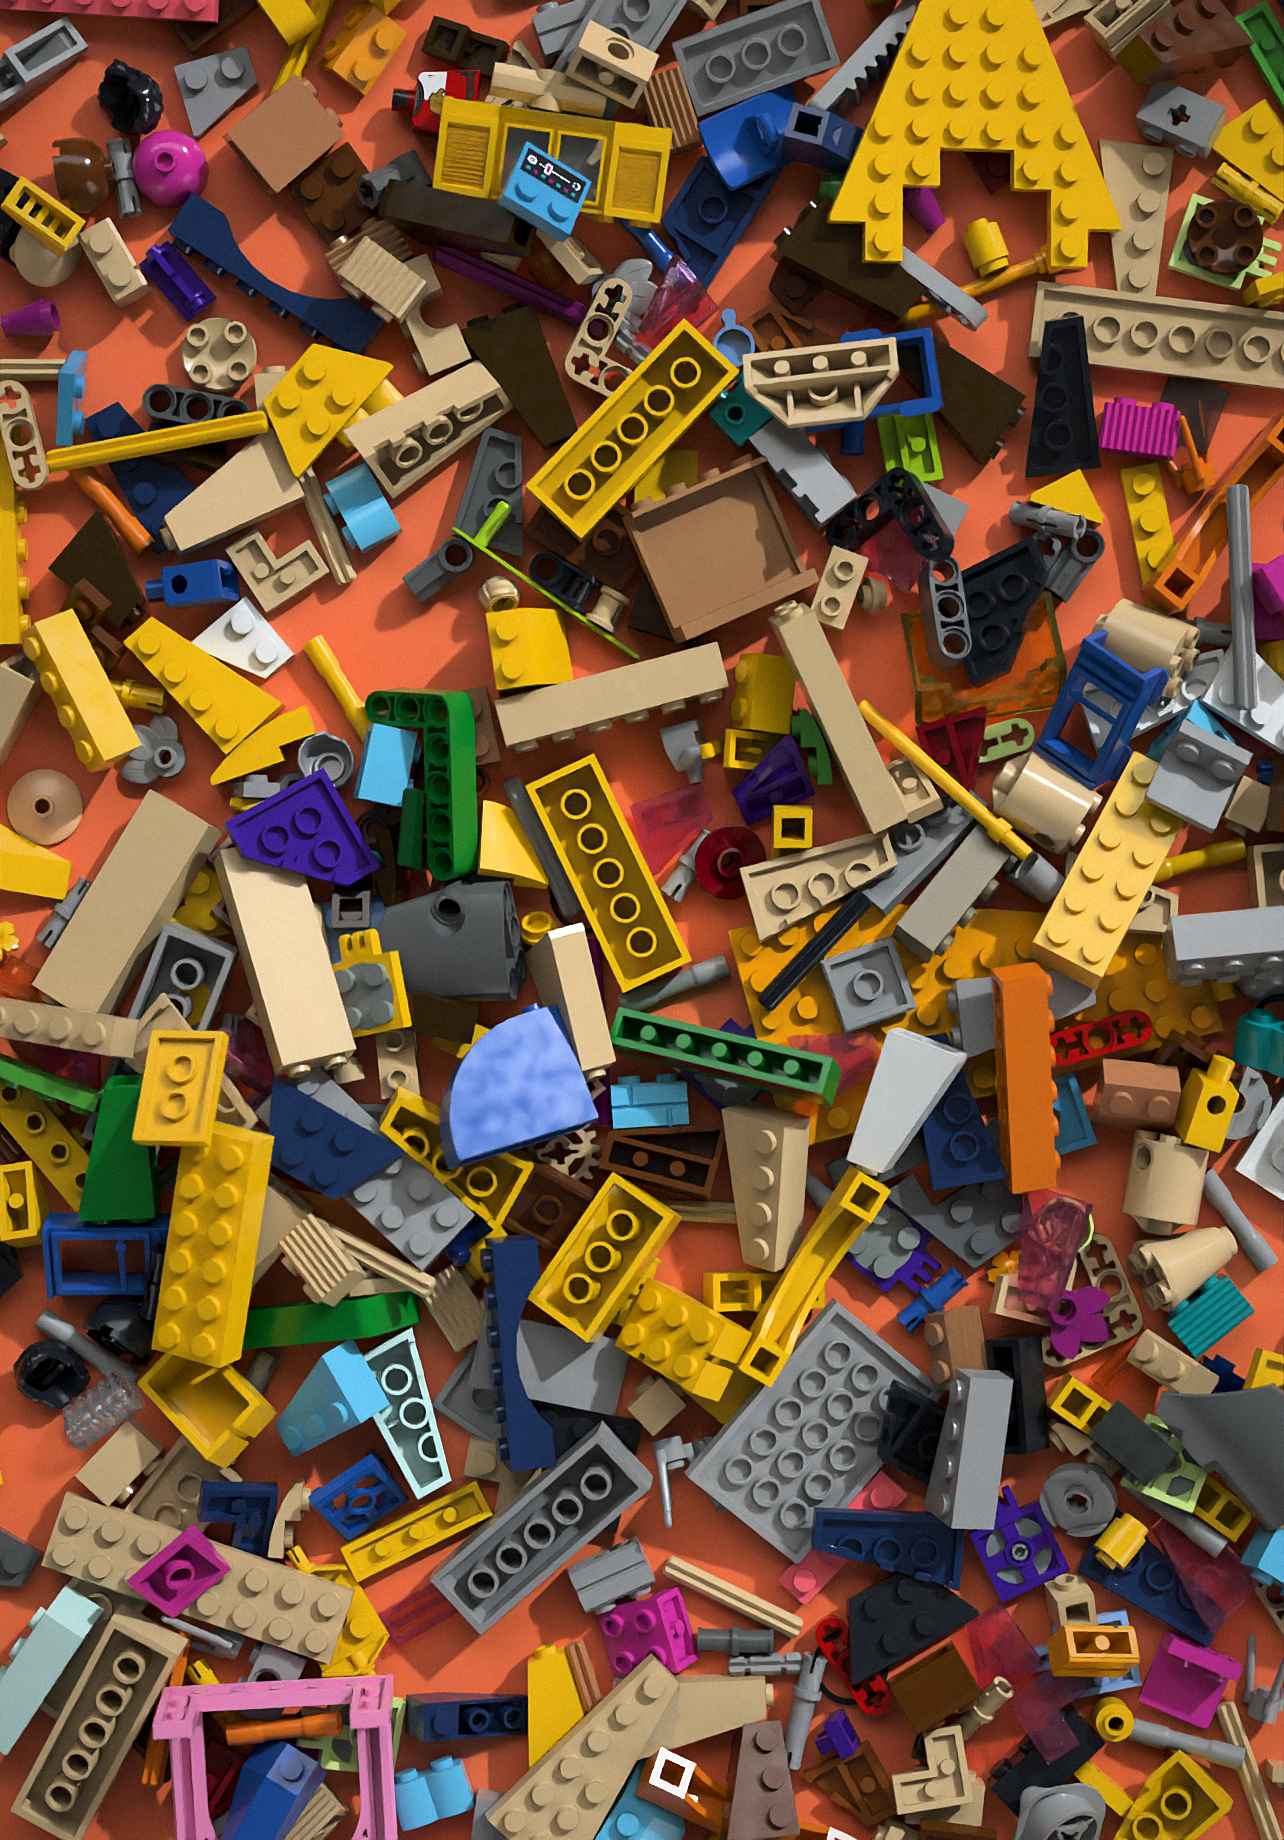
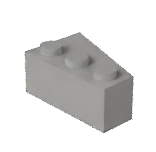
M773 418L748 438L747 445L758 458L766 455L768 460L762 464L818 532L856 499L857 494L847 478L842 473L839 474L830 464L831 459L819 444L814 446L805 434L808 431L805 427L788 429L778 419Z

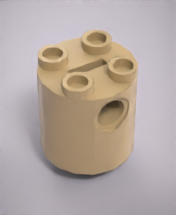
M1124 598L1115 605L1110 613L1106 615L1101 614L1098 617L1091 632L1093 634L1101 629L1107 631L1109 634L1102 647L1141 674L1157 666L1166 669L1169 673V680L1161 696L1173 700L1180 692L1183 683L1181 678L1185 670L1192 671L1200 655V650L1194 648L1200 636V629Z
M1032 750L1007 761L999 770L990 786L993 801L991 813L998 819L1003 817L1013 826L1014 830L1060 857L1066 853L1070 845L1074 846L1078 842L1086 828L1082 825L1087 815L1091 816L1095 812L1103 796L1096 793V790L1088 789Z
M1135 1129L1121 1211L1130 1214L1142 1231L1172 1236V1232L1184 1224L1197 1225L1209 1150L1188 1143L1186 1145L1179 1135L1163 1133L1160 1134V1140H1158L1157 1132Z

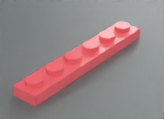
M0 0V11L218 23L219 0Z

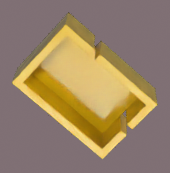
M648 1277L614 1345L634 1358L643 1361L642 1363L691 1393L719 1402L734 1371L706 1359L711 1354L738 1364L753 1333L677 1288Z
M165 1353L137 1383L207 1461L225 1469L249 1445L245 1440L247 1435L255 1438L278 1414L270 1403L231 1363L217 1368Z

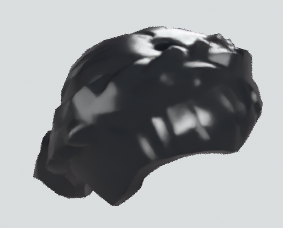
M114 59L113 63L105 70L104 81L100 83L97 99L99 100V106L106 109L110 114V117L113 119L111 126L114 129L129 135L149 134L157 127L161 114L164 111L162 104L163 96L159 85L150 75L129 67L125 62Z
M46 1340L30 1345L20 1354L13 1365L17 1389L24 1394L25 1398L30 1399L34 1403L43 1404L47 1409L59 1411L61 1408L67 1407L72 1398L78 1397L91 1380L89 1371L84 1366L83 1359L76 1355L70 1346L59 1341Z

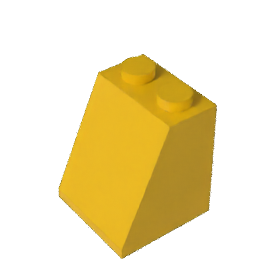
M518 608L486 613L496 688L499 695L534 691L573 680L563 609Z

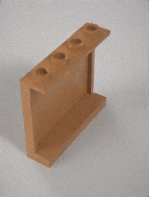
M750 453L730 462L732 470L720 474L718 468L697 476L699 484L687 488L684 482L663 491L666 498L653 503L651 496L631 504L632 512L622 517V521L676 644L820 582L814 568L806 570L761 464L768 460L766 455L754 460Z

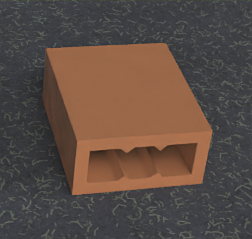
M296 74L222 136L271 196L282 190L345 135L340 129L343 123L338 115L329 107L325 110L316 99L319 94L314 86L305 77L300 80Z

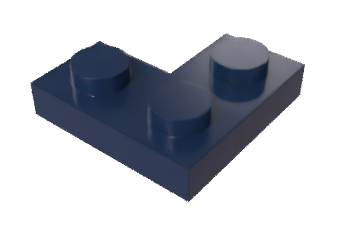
M201 1481L197 1507L198 1522H233L230 1547L254 1555H268L279 1494L277 1482Z

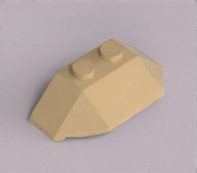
M896 337L742 355L746 393L788 429L865 420L899 375Z

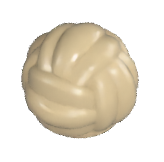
M496 575L486 580L479 590L478 596L485 610L497 612L516 609L521 598V590L514 580Z

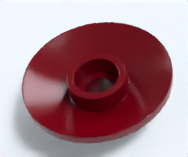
M740 825L721 826L710 832L697 849L694 862L697 880L706 892L719 899L732 900L743 897L746 893L740 875V868L765 862V848L760 838L750 829ZM728 853L730 856L729 862L726 865H721L722 857Z

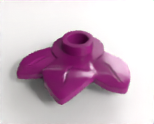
M1084 1286L1074 1292L1058 1289L1046 1297L1043 1304V1312L1046 1319L1051 1323L1049 1338L1053 1347L1061 1355L1073 1360L1078 1353L1080 1340L1083 1342L1109 1340L1107 1323L1099 1311L1108 1304L1110 1297L1102 1290L1092 1286ZM1061 1301H1065L1067 1303V1310L1063 1314H1057L1056 1305Z

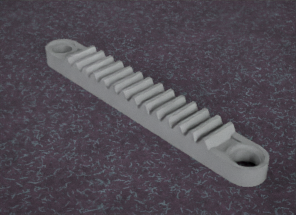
M903 0L819 90L807 106L829 111L839 116L850 103L860 104L862 101L859 94L861 92L870 93L872 91L870 82H880L882 80L880 71L890 70V60L896 56L919 0Z

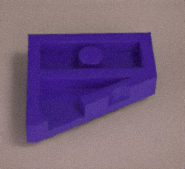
M790 734L785 736L732 791L747 826L771 816L773 805H794L816 794L797 746Z

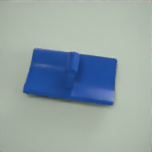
M790 83L754 96L698 123L697 128L705 151L716 172L729 190L738 189L794 162L793 160L780 157L783 137L793 102L798 103Z

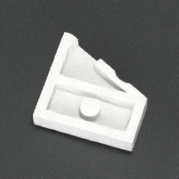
M246 596L191 641L192 644L207 654L264 679H268L295 656Z

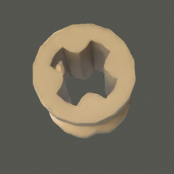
M603 585L600 590L602 594L591 613H586L585 618L603 631L614 635L616 631L614 625L623 609L629 607L631 600L614 589Z

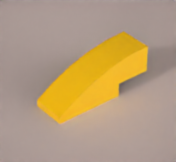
M304 705L287 712L260 727L242 741L223 760L210 777L212 786L219 787L244 778L245 775H253L287 763L283 748L302 742L306 737L317 733L309 708Z
M768 1270L703 1272V1304L716 1312L747 1310L760 1312L785 1270H778L776 1272ZM825 1285L811 1309L825 1307Z

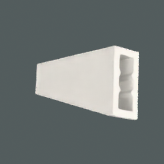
M900 1027L888 1030L846 1160L856 1163V1168L861 1172L877 1176L878 1172L883 1173L892 1169L967 1061L969 1053Z

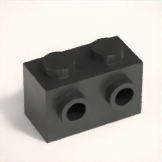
M1119 1400L1113 1404L1087 1434L1094 1440L1090 1447L1107 1462L1113 1456L1124 1467L1119 1473L1135 1487L1143 1483L1150 1488L1179 1454L1178 1451Z

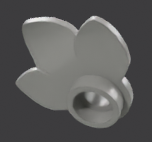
M641 258L626 260L617 267L614 274L601 276L592 287L593 299L600 284L607 279L619 278L629 284L633 297L618 328L619 331L626 329L632 334H639L641 329L640 315L654 313L667 303L663 292L655 284L647 281L653 269V263L649 260ZM619 285L615 287L618 295L614 299H609L605 308H602L599 304L597 305V308L607 312L613 321L617 313L610 312L615 302L622 303L625 297L620 294L621 286Z
M157 712L151 721L150 728L143 725H132L142 745L129 754L131 758L120 772L125 779L138 784H149L159 776L171 778L183 771L187 763V753L178 742L179 728L172 718ZM166 752H170L171 760L168 764L164 765L162 762L163 755Z

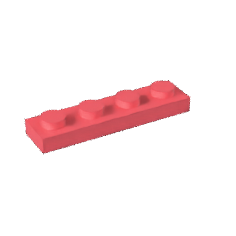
M880 1468L846 1509L895 1510L908 1494ZM812 1548L798 1565L792 1561L777 1577V1580L806 1606L849 1559Z

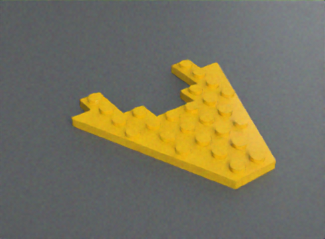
M919 0L829 211L827 223L862 224V263L900 264L903 261V188H938L940 186V151L1010 153V191L1047 192V268H1087L1088 232L1118 233L1122 230V223L1032 1Z

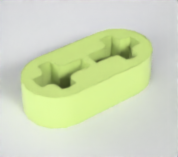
M1012 718L986 726L983 741L995 738L997 745L987 748L986 756H980L979 763H986L1029 748L1035 737L1032 725L1025 719ZM1011 725H1017L1019 730L1025 729L1027 736L1022 738L1021 746H1017L1015 741L1002 743L1001 736L1012 732Z

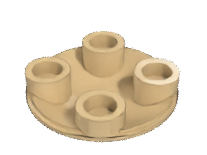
M41 210L35 211L31 217L35 219ZM48 213L41 224L48 228L55 217ZM60 223L54 233L61 237L66 227ZM21 227L15 243L10 248L9 255L16 264L20 274L27 281L37 286L49 287L65 281L75 271L81 259L82 246L77 237H75L60 258L26 229Z
M215 317L201 321L188 329L182 344L181 360L187 376L197 386L212 392H226L241 386L251 376L256 365L257 349L252 335L242 323L229 318Z

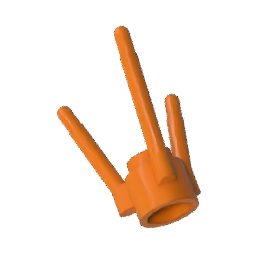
M1201 399L1196 400V410L1203 458L1198 457L1186 418L1181 415L1178 421L1191 461L1181 465L1183 470L1181 473L1173 461L1162 460L1172 474L1177 488L1185 486L1187 495L1216 484L1213 477L1216 474V470L1212 462L1206 416Z

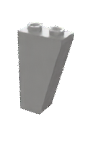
M1054 969L1043 970L1046 974L1050 975L1052 980L1053 994L1051 997H1048V1009L1051 1010L1054 1021L1096 1004L1095 990ZM991 977L950 981L951 989L946 990V1004L948 1012H954L956 1027L950 1028L952 1047L969 1053L968 1057H973L994 1048Z

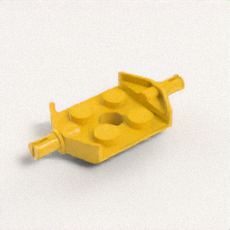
M300 1544L286 1551L285 1553L295 1569L355 1589L347 1613V1622L342 1627L330 1664L316 1660L323 1671L322 1677L376 1675L373 1670L375 1667L374 1661L390 1634L360 1584L356 1582L348 1564L315 1565L313 1562L310 1563Z

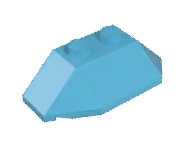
M648 1757L638 1760L628 1775L627 1783L622 1786L593 1840H681L686 1833L683 1817L634 1795Z

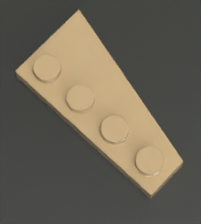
M884 829L876 834L868 833L740 868V875L759 942H764L897 867L887 829Z

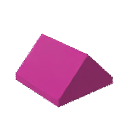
M193 1523L136 1571L127 1582L130 1587L173 1619L229 1572L231 1568Z

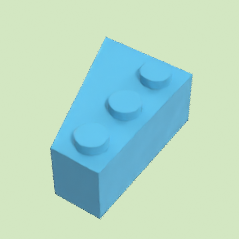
M353 1339L343 1342L321 1356L275 1423L283 1443L287 1446L293 1458L362 1423L390 1405Z

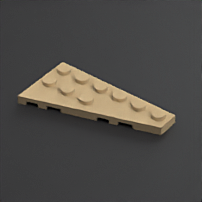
M650 1653L485 1813L487 1820L508 1840H593L677 1689L679 1682L676 1677Z

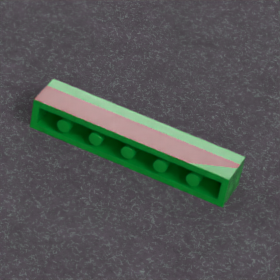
M618 1007L610 1032L613 1049L621 1056L827 1106H832L842 1074V1069L833 1057Z

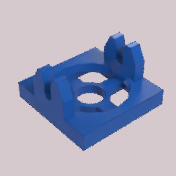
M372 1449L366 1454V1457L323 1487L316 1488L308 1496L312 1506L347 1542L409 1500L405 1489L395 1480L388 1465L382 1457H379L375 1449ZM365 1477L380 1479L369 1488H357L355 1486L356 1483ZM344 1492L347 1495L345 1504L337 1509L333 1504V1500ZM383 1493L380 1500L376 1503V1497ZM370 1496L364 1505L352 1507V1503L358 1497Z

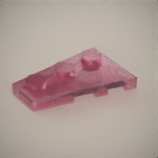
M1049 1189L1020 1193L1023 1195V1207L1019 1221V1229H1022V1252L1019 1254L1018 1300L1058 1313L1093 1204Z

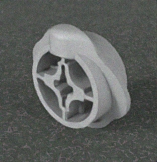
M1085 1783L1059 1785L1051 1788L1029 1786L1021 1793L1020 1813L1013 1840H1099L1106 1813L1104 1798L1095 1787Z

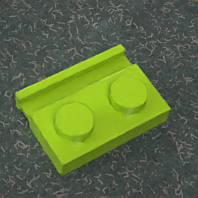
M932 413L904 417L899 414L876 418L886 473L893 468L900 467L914 473L924 483L944 479ZM900 480V482L898 483L900 487H902L901 484L904 482V480Z

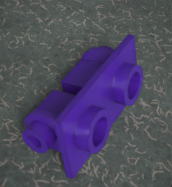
M168 240L160 247L155 244L145 253L147 258L139 264L187 322L191 321L217 298Z

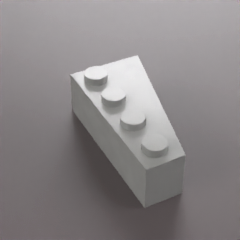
M956 1368L954 1380L950 1385L949 1402L923 1507L953 1529L994 1530L1013 1388V1379L997 1370Z

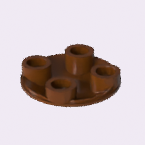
M1231 199L1215 200L1200 207L1191 219L1187 230V245L1194 261L1206 271L1218 275L1236 274L1248 268L1258 257L1263 245V229L1256 211L1250 205Z

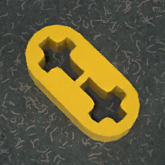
M1088 1760L1074 1775L1082 1783L1095 1787L1104 1798L1105 1803L1120 1816L1126 1818L1135 1800Z

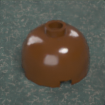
M77 137L54 140L52 148H60V155L52 157L60 200L68 199L71 206L69 209L77 215L97 210L105 203L110 194V182L117 181L113 159H105L102 149L88 139Z

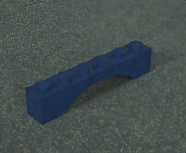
M193 192L167 230L174 239L172 246L188 257L196 253L206 260L203 266L220 278H223L225 273L238 281L235 287L252 299L258 294L269 302L267 308L284 320L290 315L301 323L298 327L300 331L316 341L320 336L333 344L331 348L365 356L385 326L382 318L353 298L325 299L309 297L289 291L269 280L240 251L233 238L225 214Z
M530 1233L486 1238L485 1250L480 1251V1263L482 1272L488 1274L489 1287L483 1289V1300L486 1311L491 1310L492 1325L486 1327L488 1347L490 1349L494 1348L495 1363H490L489 1373L492 1386H497L498 1401H493L492 1403L495 1424H500L501 1438H497L495 1442L497 1458L499 1462L503 1461V1464L510 1472L556 1466L553 1428L539 1415L529 1400L520 1378L517 1362V1332L521 1313L529 1294L540 1279L538 1241Z

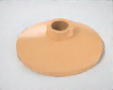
M51 769L35 770L21 777L11 789L7 802L8 817L19 835L36 844H55L68 838L79 826L83 815L82 795L73 780L65 774ZM42 799H46L50 804L48 812L44 814L39 813L37 810V803Z

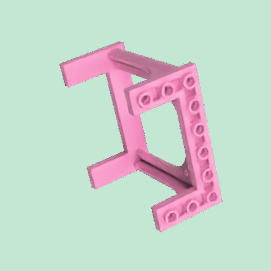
M393 1674L164 1687L153 1721V1740L169 1739L175 1840H206V1838L208 1840H219L212 1826L208 1808L202 1712L351 1704L349 1713L350 1729L357 1728L361 1811L357 1827L350 1840H398L391 1731V1711L394 1694ZM365 1829H367V1835L363 1834Z

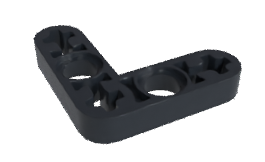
M900 467L893 468L884 474L828 524L826 530V539L831 547L834 545L854 552L893 518L897 517L920 556L933 562H943L948 559L954 549L953 535L921 481L914 473ZM900 480H904V482L901 485L907 495H910L909 498L897 492L900 489V485L898 484ZM878 501L879 512L877 516L868 520L866 516L868 506L872 502ZM923 505L925 510L923 519L917 524H912L911 514L917 506ZM848 528L846 531L847 539L843 541L842 539L845 536L843 530ZM926 532H929L931 535L938 537V539L936 540L937 548L935 550L931 549L934 546V543L931 537L925 534Z

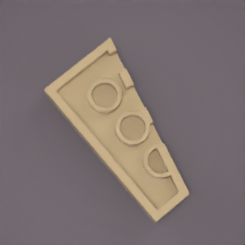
M1099 139L1097 144L1101 159V174L1122 223V230L1120 232H1109L1115 291L1156 296L1174 148Z
M165 992L160 994L138 1022L133 1058L120 1057L140 1075L144 1074L152 1030L193 1031ZM223 1071L215 1121L251 1130L259 1118Z

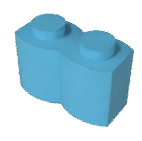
M365 462L325 483L329 493L323 495L333 515L341 512L347 524L341 530L352 549L359 546L362 553H365L403 532Z
M446 1755L431 1761V1767L428 1769L416 1771L415 1767H410L394 1774L396 1813L403 1831L415 1829L438 1819L463 1813L475 1807L476 1798L462 1758L452 1759L451 1755Z

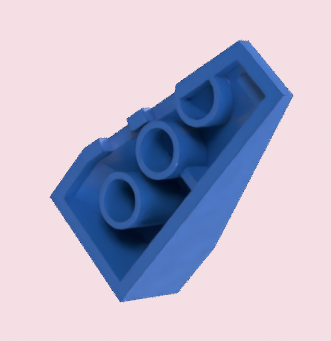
M279 1739L256 1744L242 1766L221 1840H284L327 1773L318 1762Z

